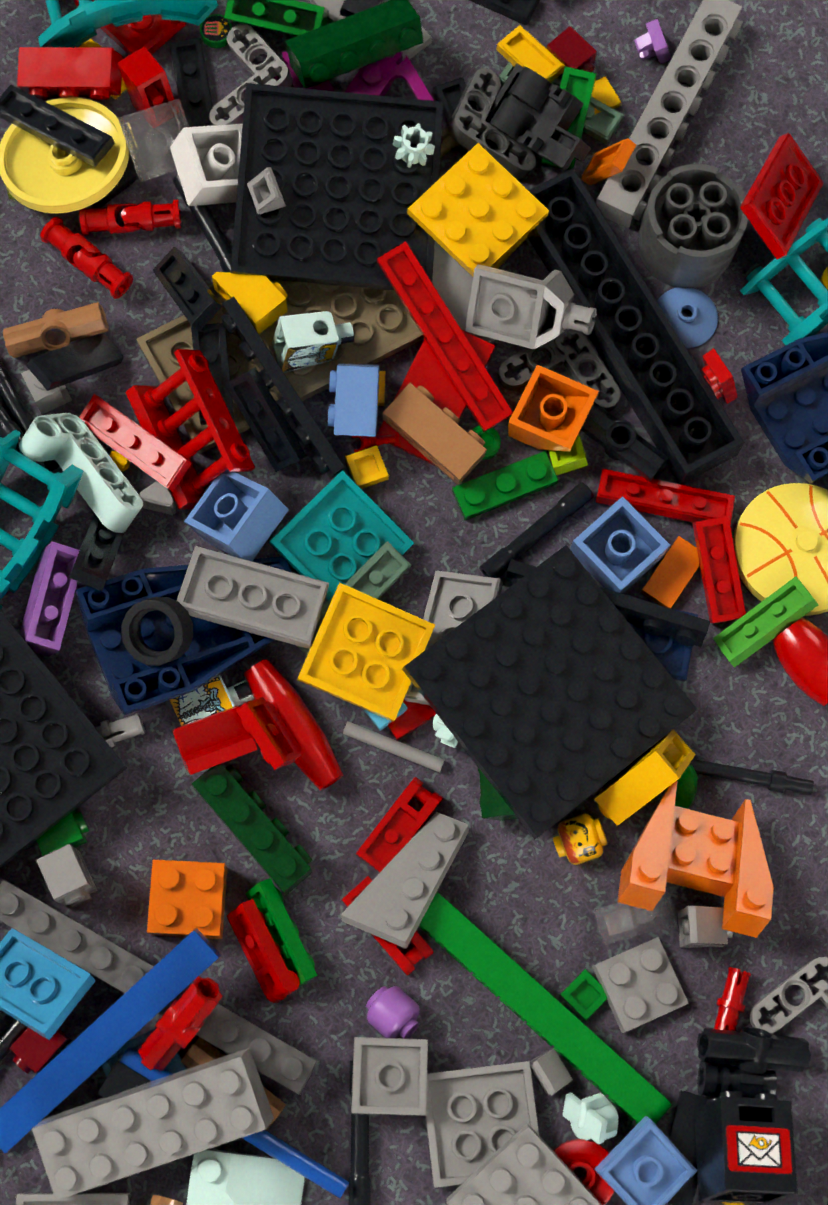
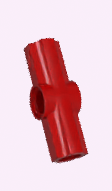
M197 976L179 1000L175 999L156 1023L155 1027L157 1028L154 1032L152 1031L138 1050L141 1056V1063L150 1070L157 1069L163 1071L181 1048L185 1049L205 1023L203 1020L209 1016L222 998L219 985L209 977L201 978Z

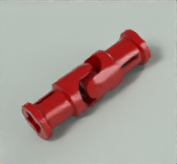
M174 199L172 203L152 204L151 201H147L138 205L132 203L108 204L107 208H83L79 210L83 236H88L89 232L109 231L110 234L138 231L140 228L145 231H154L155 227L175 226L176 229H181L179 199ZM121 211V217L124 220V227L118 225L117 222L118 215Z
M59 216L53 217L45 224L40 233L41 240L44 243H51L61 251V256L82 271L90 280L99 282L106 287L114 299L122 297L133 283L132 274L121 271L113 264V260L108 255L102 254L83 235L73 233L64 225L63 220Z

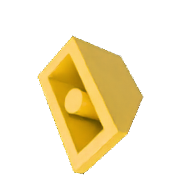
M216 272L212 275L215 291L225 301L234 296L258 334H261L277 321L280 316L288 312L286 300L288 295L277 281L272 283L265 275L234 274L229 272Z

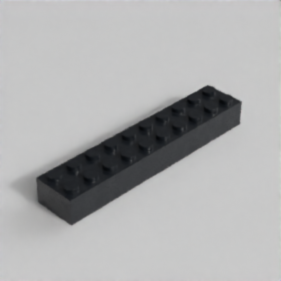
M574 168L528 190L549 210L548 216L528 234V239L549 273L554 270H559L563 273L574 293L573 303L597 309L596 317H592L596 321L588 337L656 448L669 457L667 466L678 484L683 485L737 456L745 442Z

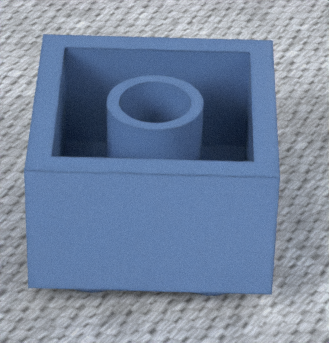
M339 363L337 370L330 371L329 392H336L335 404H330L328 409V426L334 427V435L376 436L380 365Z
M226 470L213 480L184 522L204 541L231 556L253 561L289 509L268 488L236 472Z
M622 496L573 540L570 550L603 588L624 594L666 555L671 545Z

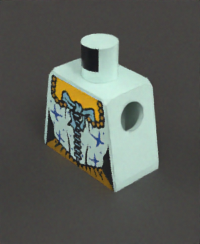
M329 311L280 316L272 341L277 363L283 373L329 362L334 359L338 345L354 342V331L350 322L335 325L332 313Z
M218 675L195 691L170 699V702L181 726L231 707L240 706L245 702L253 700L254 697L246 680L226 688L221 675Z

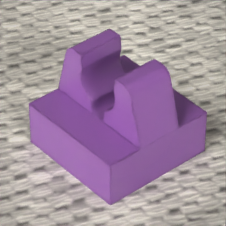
M658 19L646 23L648 32L634 40L640 58L645 59L657 56L660 64L670 61L672 58Z

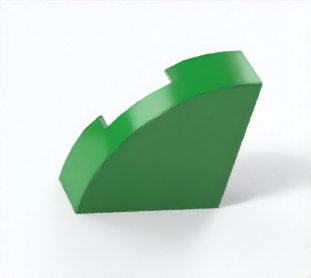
M692 764L686 768L682 776L677 780L675 806L686 809L693 805L697 792L698 778Z

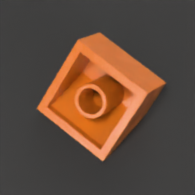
M536 365L508 422V436L539 450L570 452L599 391L540 365Z

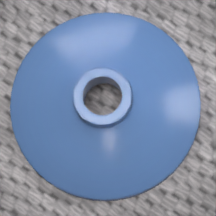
M677 287L668 290L659 297L657 303L686 349L701 346L713 336L718 324V313L713 301L705 293L695 288ZM688 309L692 312V316L685 317L681 311Z

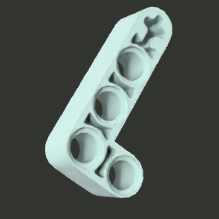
M71 413L35 417L19 442L20 451L33 461L56 460L63 471L72 464L83 470L84 472L77 488L79 493L106 528L116 533L125 532L141 510L143 501L87 425L79 417Z

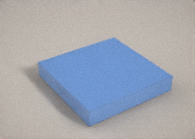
M647 1116L594 1169L626 1205H666L697 1172L694 1166Z

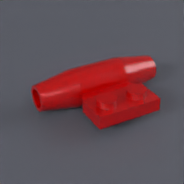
M268 659L262 660L249 668L244 675L255 700L245 702L236 709V712L241 718L244 729L253 736L260 747L264 760L271 764L274 770L294 762L320 791L342 778L344 775L327 736L296 689Z

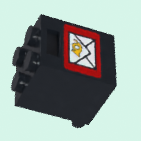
M728 1091L720 1093V1097L717 1099L707 1100L706 1105L694 1111L698 1199L700 1203L725 1202L769 1205L798 1194L791 1101L778 1100L776 1094H757L754 1099L743 1098L741 1092Z

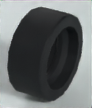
M153 597L134 604L125 614L122 622V640L126 650L135 660L145 665L160 666L180 658L189 649L193 639V623L188 611L180 602L169 597ZM153 610L164 612L170 618L174 627L175 639L173 644L163 652L150 649L141 635L142 619L146 613Z

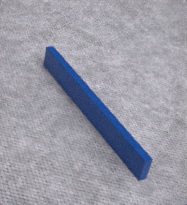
M198 928L194 929L0 1108V1149L4 1154L221 956Z

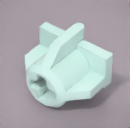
M572 1093L566 1094L562 1116L570 1121L572 1130L579 1139L586 1141L592 1139L597 1144L604 1143V1140L617 1135L618 1112L615 1106L603 1094L598 1093L582 1100Z

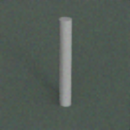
M347 721L343 731L344 735L439 773L445 761L442 758Z

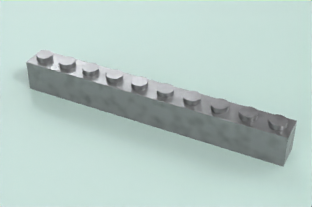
M2 880L0 884L1 922L116 989L126 993L154 967L21 889ZM189 987L185 988L175 999L179 1000ZM175 999L160 1011L159 1014L164 1015ZM219 1004L203 1020L205 1023L196 1034L228 1054L250 1048L259 1072L299 1095L318 1063L306 1054Z

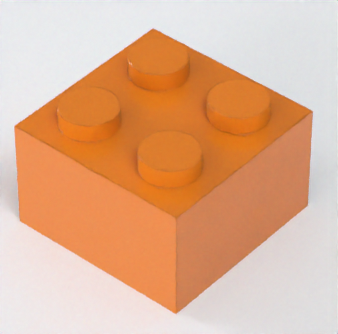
M152 860L147 933L151 936L187 937L194 929L198 928L205 938L223 939L228 870L226 864Z

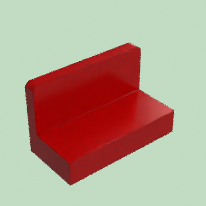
M238 706L173 730L185 769L190 775L258 750L253 736L242 726L241 718L236 712V709L239 708Z

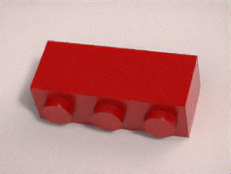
M19 47L17 87L41 100L48 99V95H59L60 98H79V95H90L92 99L108 100L110 95H121L122 75L117 63L123 60V56L112 47Z

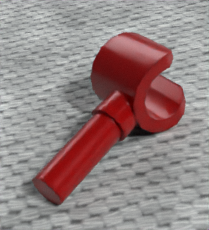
M397 434L375 437L352 436V438L359 437L361 440V448L354 449L355 453L376 445L380 446L399 441Z

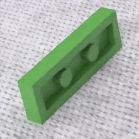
M795 576L715 636L713 640L735 668L817 607L818 603L798 577Z

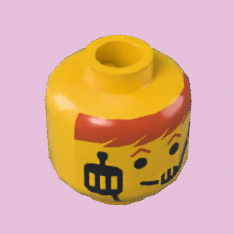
M587 813L560 822L558 825L559 836L553 837L559 857L566 856L573 865H579L599 858L603 854V846L608 845L599 818L593 820L592 816Z

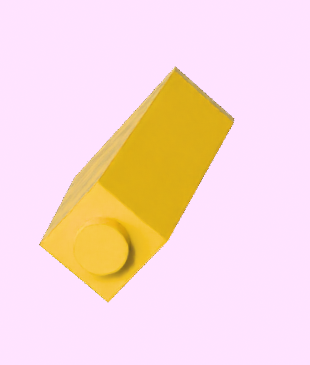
M673 729L602 788L594 799L598 803L599 810L606 818L612 819L618 826L676 782L696 754Z

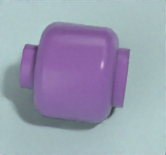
M383 986L371 996L366 1004L368 1023L384 1038L399 1039L402 1037L403 1039H408L419 1027L420 1023L417 1021L420 1013V1007L400 987L393 986L387 988Z

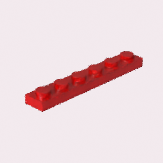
M405 241L377 258V263L483 432L512 416L513 411L407 242Z

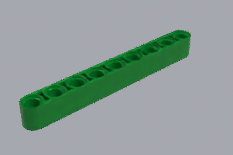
M436 892L419 927L443 949L445 947L446 952L469 973L473 972L472 975L496 997L499 996V1000L523 1022L527 1021L526 1024L550 1046L553 1045L557 1053L577 1071L580 1070L581 1074L605 1096L608 1095V1099L632 1121L635 1120L636 1124H638L647 1116L657 1124L672 1104L451 903Z

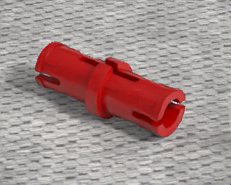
M729 967L722 998H718L716 1004L719 1006L714 1029L736 1031L739 1015L745 1011L746 1006L743 1005V1000L751 973L747 971L740 972V969Z

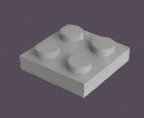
M659 937L592 966L608 998L607 1001L621 1033H625L689 1004Z
M354 1037L351 1113L426 1116L428 1040Z

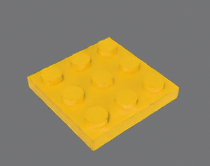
M479 143L407 209V214L472 277L475 267L479 264L493 268L540 224L549 213V210Z
M339 582L297 680L394 722L411 684V680L402 669L425 651L435 624Z

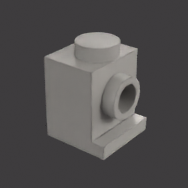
M30 370L21 373L41 414H45L72 401L65 385L47 391Z

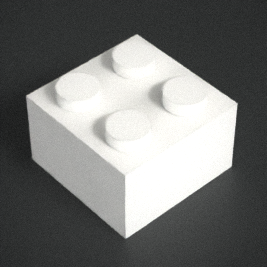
M243 124L183 127L170 146V150L188 206L236 202Z

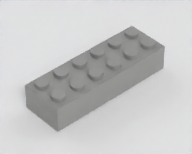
M247 1048L110 1097L46 1117L34 1126L32 1131L57 1201L266 1130L274 1120L251 1050Z

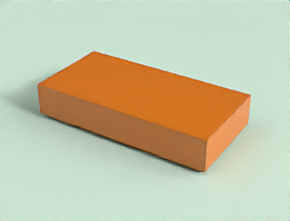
M627 138L594 153L581 180L589 185H593L622 172L636 144Z
M678 536L641 593L660 606L671 609L700 566L697 547Z

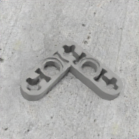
M239 24L233 27L228 32L227 42L234 55L253 76L211 109L210 120L213 126L243 124L246 83L291 87L293 84V77L286 64L256 31L247 24ZM241 39L248 40L250 46L247 49L240 41ZM261 54L267 55L263 63L252 64L256 56ZM276 76H278V77L280 78V79L277 80V81H276L275 79H273V78L276 77ZM237 105L240 106V108H241L240 111L237 110V108H236ZM227 115L229 117L228 120L225 121L224 119H222L224 116Z
M818 957L809 961L751 1008L749 1014L752 1027L774 1033L817 999H820L828 1009V982L826 983L824 980L815 982L811 987L816 990V993L812 994L809 985L800 979V976L803 974L806 980H810L817 973L816 965L820 968L828 967V958ZM790 985L798 986L803 992V1001L797 1006L790 1005L785 999V990ZM776 996L780 1006L788 1011L789 1014L784 1016L783 1011H779L771 1018L774 1023L772 1026L768 1023L761 1025L758 1021L762 1016L759 1010L763 1008L765 1011H768L777 1006L778 1004L772 1001V998Z

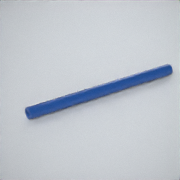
M130 1046L120 1059L122 1064L150 1081L174 1074L165 1068L163 1071L148 1069L141 1063V1056L138 1051ZM266 1130L242 1137V1139L338 1198H341L349 1184V1181Z

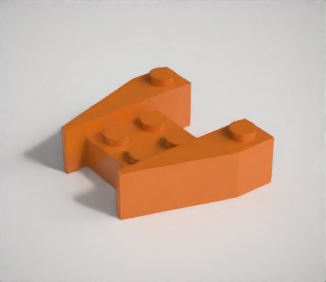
M678 781L674 782L661 797L621 870L617 902L653 911L664 895L666 882L725 897L722 929L757 938L772 917L774 886L751 800L745 799L732 820L675 806Z

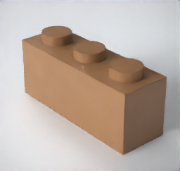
M409 383L384 410L383 420L453 482L459 485L485 457L487 451L483 447L485 441L473 430L467 433L459 426V418L448 408L441 410L432 402L434 397L427 389L421 385L416 388Z

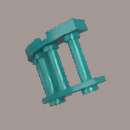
M45 0L51 25L38 37L40 47H79L87 40L96 36V30L105 25L113 23L115 27L139 22L143 20L144 15H161L162 20H177L199 26L218 7L217 0H78V8L62 16L59 0Z
M818 218L806 228V234L791 245L786 256L779 259L775 258L766 267L759 266L746 277L748 283L740 290L743 295L760 290L789 325L787 329L790 333L781 340L785 345L800 338L816 335L828 325V290L799 256L817 242L828 253V218L824 221ZM788 264L819 300L817 302L819 308L806 319L804 316H798L770 282Z
M17 430L12 431L4 438L0 437V499L33 518L32 522L34 524L26 538L21 540L0 528V544L11 550L13 556L6 567L0 570V600L9 590L14 594L39 560L42 549L50 543L59 527L54 521L61 507L69 508L84 472L72 464L62 473L57 472L54 474L15 450L21 434ZM9 463L47 485L49 493L44 505L38 506L1 483Z

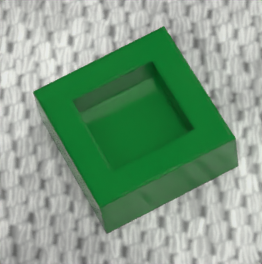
M586 969L560 994L584 1021L608 999L602 985Z

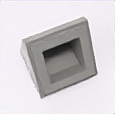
M267 167L247 183L258 214L286 207L271 167Z
M158 481L140 492L139 496L143 501L144 509L169 515L176 513V507L169 490Z
M554 1048L530 1061L532 1071L547 1094H555L573 1080Z

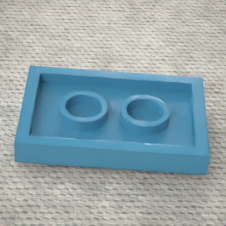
M11 928L0 942V1010L50 1040L94 984L95 979L90 973Z

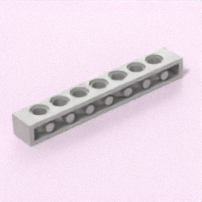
M729 0L702 1L629 138L636 144L632 155L622 172L607 179L597 198L596 205L605 218L628 229L634 219L640 221L647 206V202L644 201L647 193H651L652 189L661 180L662 176L657 175L661 166L667 168L674 156L675 150L671 148L675 140L682 141L689 127V124L685 122L688 115L695 116L703 100L702 97H699L702 88L709 90L715 78L716 72L712 71L716 63L722 65L730 48L726 45L729 37L735 40L743 24V21L739 20L742 6ZM707 32H713V33H715L717 36H712V35L708 34ZM693 57H699L704 61H697ZM679 83H687L691 87H684ZM666 108H672L676 110L677 113H670L666 110ZM652 134H659L664 139H656ZM645 160L649 162L650 165L644 166L639 164L637 161ZM631 186L636 189V192H628L623 187Z

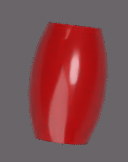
M802 617L772 639L773 646L782 667L795 685L815 702L825 706L828 704V636L819 627Z

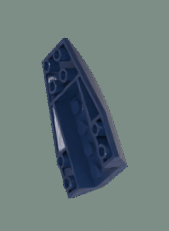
M827 332L797 339L741 369L750 410L783 464L810 483L828 475Z
M282 556L258 558L252 561L291 572L287 561ZM189 565L140 569L107 580L102 591L90 586L76 590L88 638L111 696L124 715L195 691L275 639L190 616L193 623V639L189 649L180 658L163 665H145L131 656L122 640V622L125 614L134 604L145 599L169 597L177 601ZM155 610L144 615L141 622V635L144 642L154 651L163 652L169 649L175 639L174 627L170 618L164 612Z

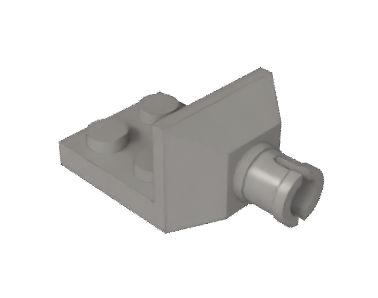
M479 264L474 269L465 331L522 347L536 349L558 337L565 329H572L590 335L596 321L592 317H596L597 309L573 303L574 293L563 273L559 270L552 271L544 280Z

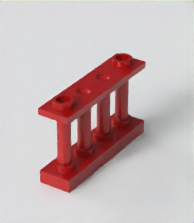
M177 349L174 354L181 367L158 387L133 385L125 393L140 426L190 462L193 455L215 440L222 457L198 475L193 464H191L174 492L171 491L178 509L184 510L193 509L205 493L204 487L226 470H229V472H249L254 470L255 466L250 457V451L244 444L209 370L207 359L202 355L201 350ZM187 381L194 398L170 416L164 404V399ZM201 410L208 427L183 445L177 428Z

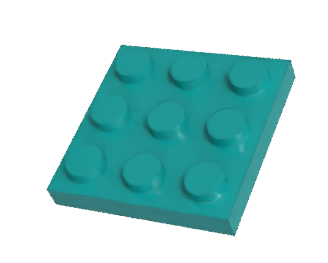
M342 470L270 540L269 544L300 575L328 582L329 588L325 598L328 601L334 595L339 582L345 584L387 541L401 555L414 542Z

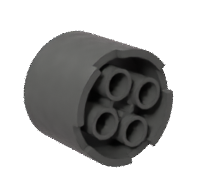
M686 164L670 170L668 175L663 177L651 191L638 233V251L646 269L659 281L676 288H700L715 282L730 266L746 229L748 218L740 209L746 197L740 185L736 186L728 177L718 172L719 168L714 166Z

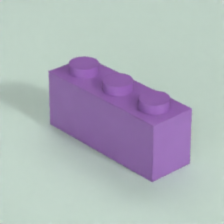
M53 541L41 551L19 633L34 653L48 657L58 652L61 647L78 582L69 578L80 551Z

